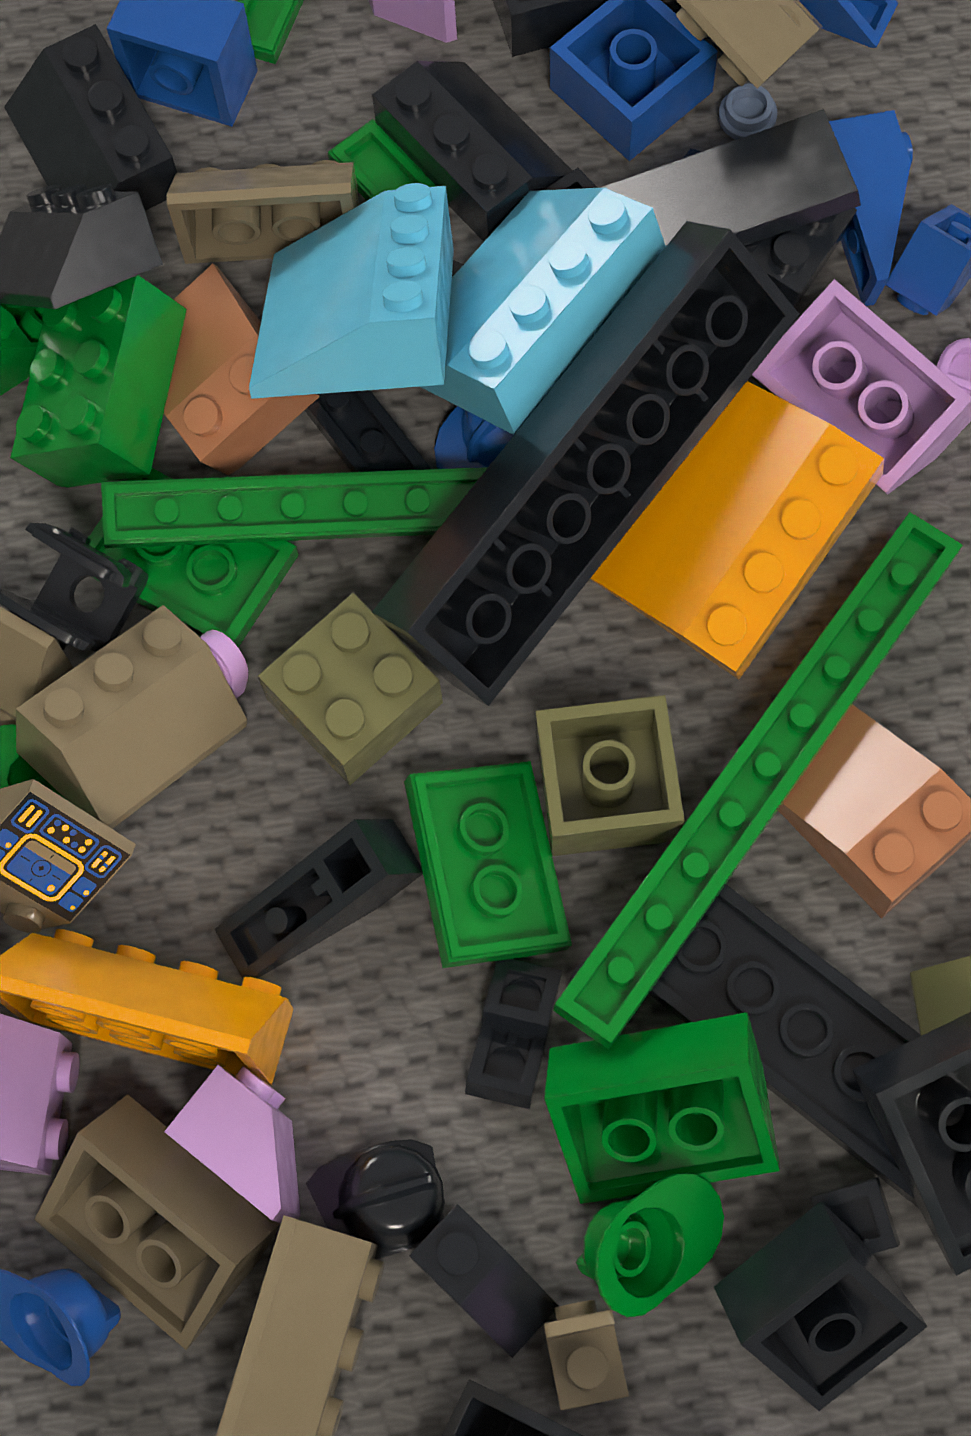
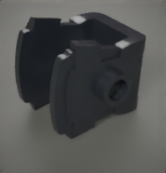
M29 523L25 530L36 539L61 553L36 600H29L0 589V604L8 608L12 614L53 636L62 650H65L67 645H71L83 651H99L119 635L147 584L148 574L124 558L117 561L90 546L91 539L72 527L68 532L46 523ZM87 577H96L104 588L102 604L92 612H83L77 606L74 597L76 586Z

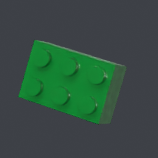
M139 275L57 309L45 308L35 357L29 370L30 378L22 411L16 423V436L10 458L55 485L67 488L150 475L187 309Z

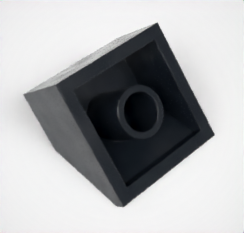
M822 1202L815 1205L714 1286L740 1344L818 1411L822 1410L928 1327L922 1316L864 1245L862 1240Z

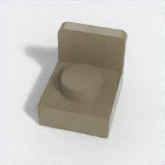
M595 1300L582 1301L554 1308L557 1321L543 1325L560 1411L629 1397L614 1327L613 1311L597 1312Z

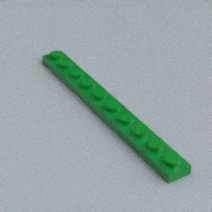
M908 513L556 1001L553 1009L555 1013L608 1050L611 1048L953 563L963 546L961 543L913 513Z

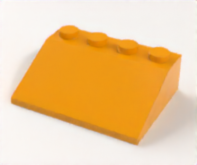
M747 381L590 580L739 680L883 475L884 458L832 424Z
M56 929L53 938L31 933L0 955V1004L23 1021L211 1070L220 1065L233 1075H236L244 1066L267 1084L272 1085L294 1010L286 997L280 996L282 988L276 984L252 977H244L241 986L217 980L219 973L217 970L190 961H181L178 970L154 964L156 955L127 945H118L116 954L92 948L94 942L92 938L65 929Z

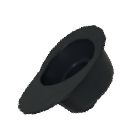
M412 1139L388 1141L337 1157L319 1167L306 1183L327 1229L378 1245L374 1259H381L418 1247L444 1219L445 1199L443 1182L436 1168L433 1147Z

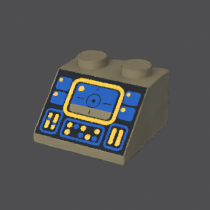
M34 779L1 788L0 912L4 914V922L12 928L27 933H39L41 929L71 923L132 856L136 844Z

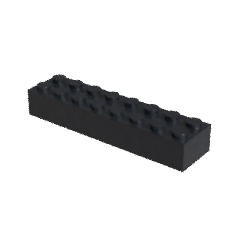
M689 221L684 223L372 611L379 620L445 680L485 705L489 706L800 315L731 229Z

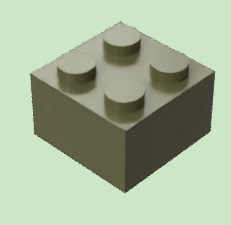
M354 593L347 597L258 675L266 699L349 786L443 703L440 680Z
M666 695L535 711L536 738L552 856L672 842L684 825V814Z

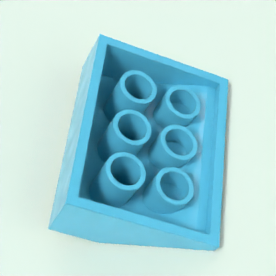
M411 183L403 185L396 190L383 191L274 254L249 384L251 399L444 385L454 255L446 186L428 187L421 183Z
M605 187L529 191L452 277L444 385L421 386V388L515 435L666 247L653 208Z

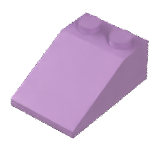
M1 1013L0 1170L50 1175L53 1159L61 1160L67 1146L68 1121L67 1119H60L64 1092L73 1093L77 1084L79 1054L71 1052L72 1042L60 1032Z

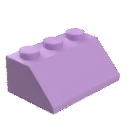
M835 279L782 336L752 374L772 394L832 424L883 457V475L876 485L887 495L933 462L971 422V396Z

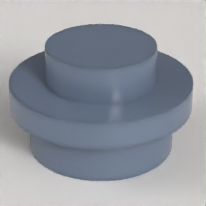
M751 83L744 84L743 86L739 85L731 90L723 98L719 108L720 126L728 136L735 140L774 127L777 120V106L770 93L762 86L756 88Z

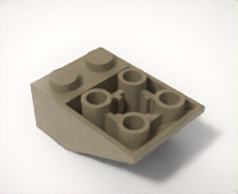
M676 0L682 6L676 13L677 18L699 41H702L705 37H710L724 52L717 59L719 64L740 86L750 81L756 88H759L823 27L799 0Z

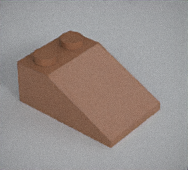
M212 263L173 299L187 310L164 414L200 462L229 476L249 461L320 396L318 394L251 399L249 384L261 321L218 266Z
M853 704L778 809L789 823L881 919L971 839V798L940 767Z

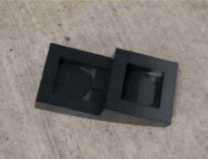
M515 959L499 960L496 962L483 1009L482 1026L466 1079V1095L530 1109L560 986L562 970Z

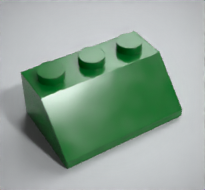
M748 1013L619 1035L609 1050L595 1040L549 1049L544 1099L580 1204L638 1195L657 1181L674 1173H693L711 1183L780 1171L763 1065Z

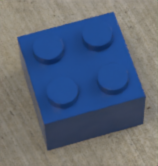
M120 0L106 29L115 58L138 98L232 127L258 71L244 3L235 0Z
M608 0L550 47V89L630 161L713 92L718 51L705 39L699 41L680 22L676 13L661 0Z

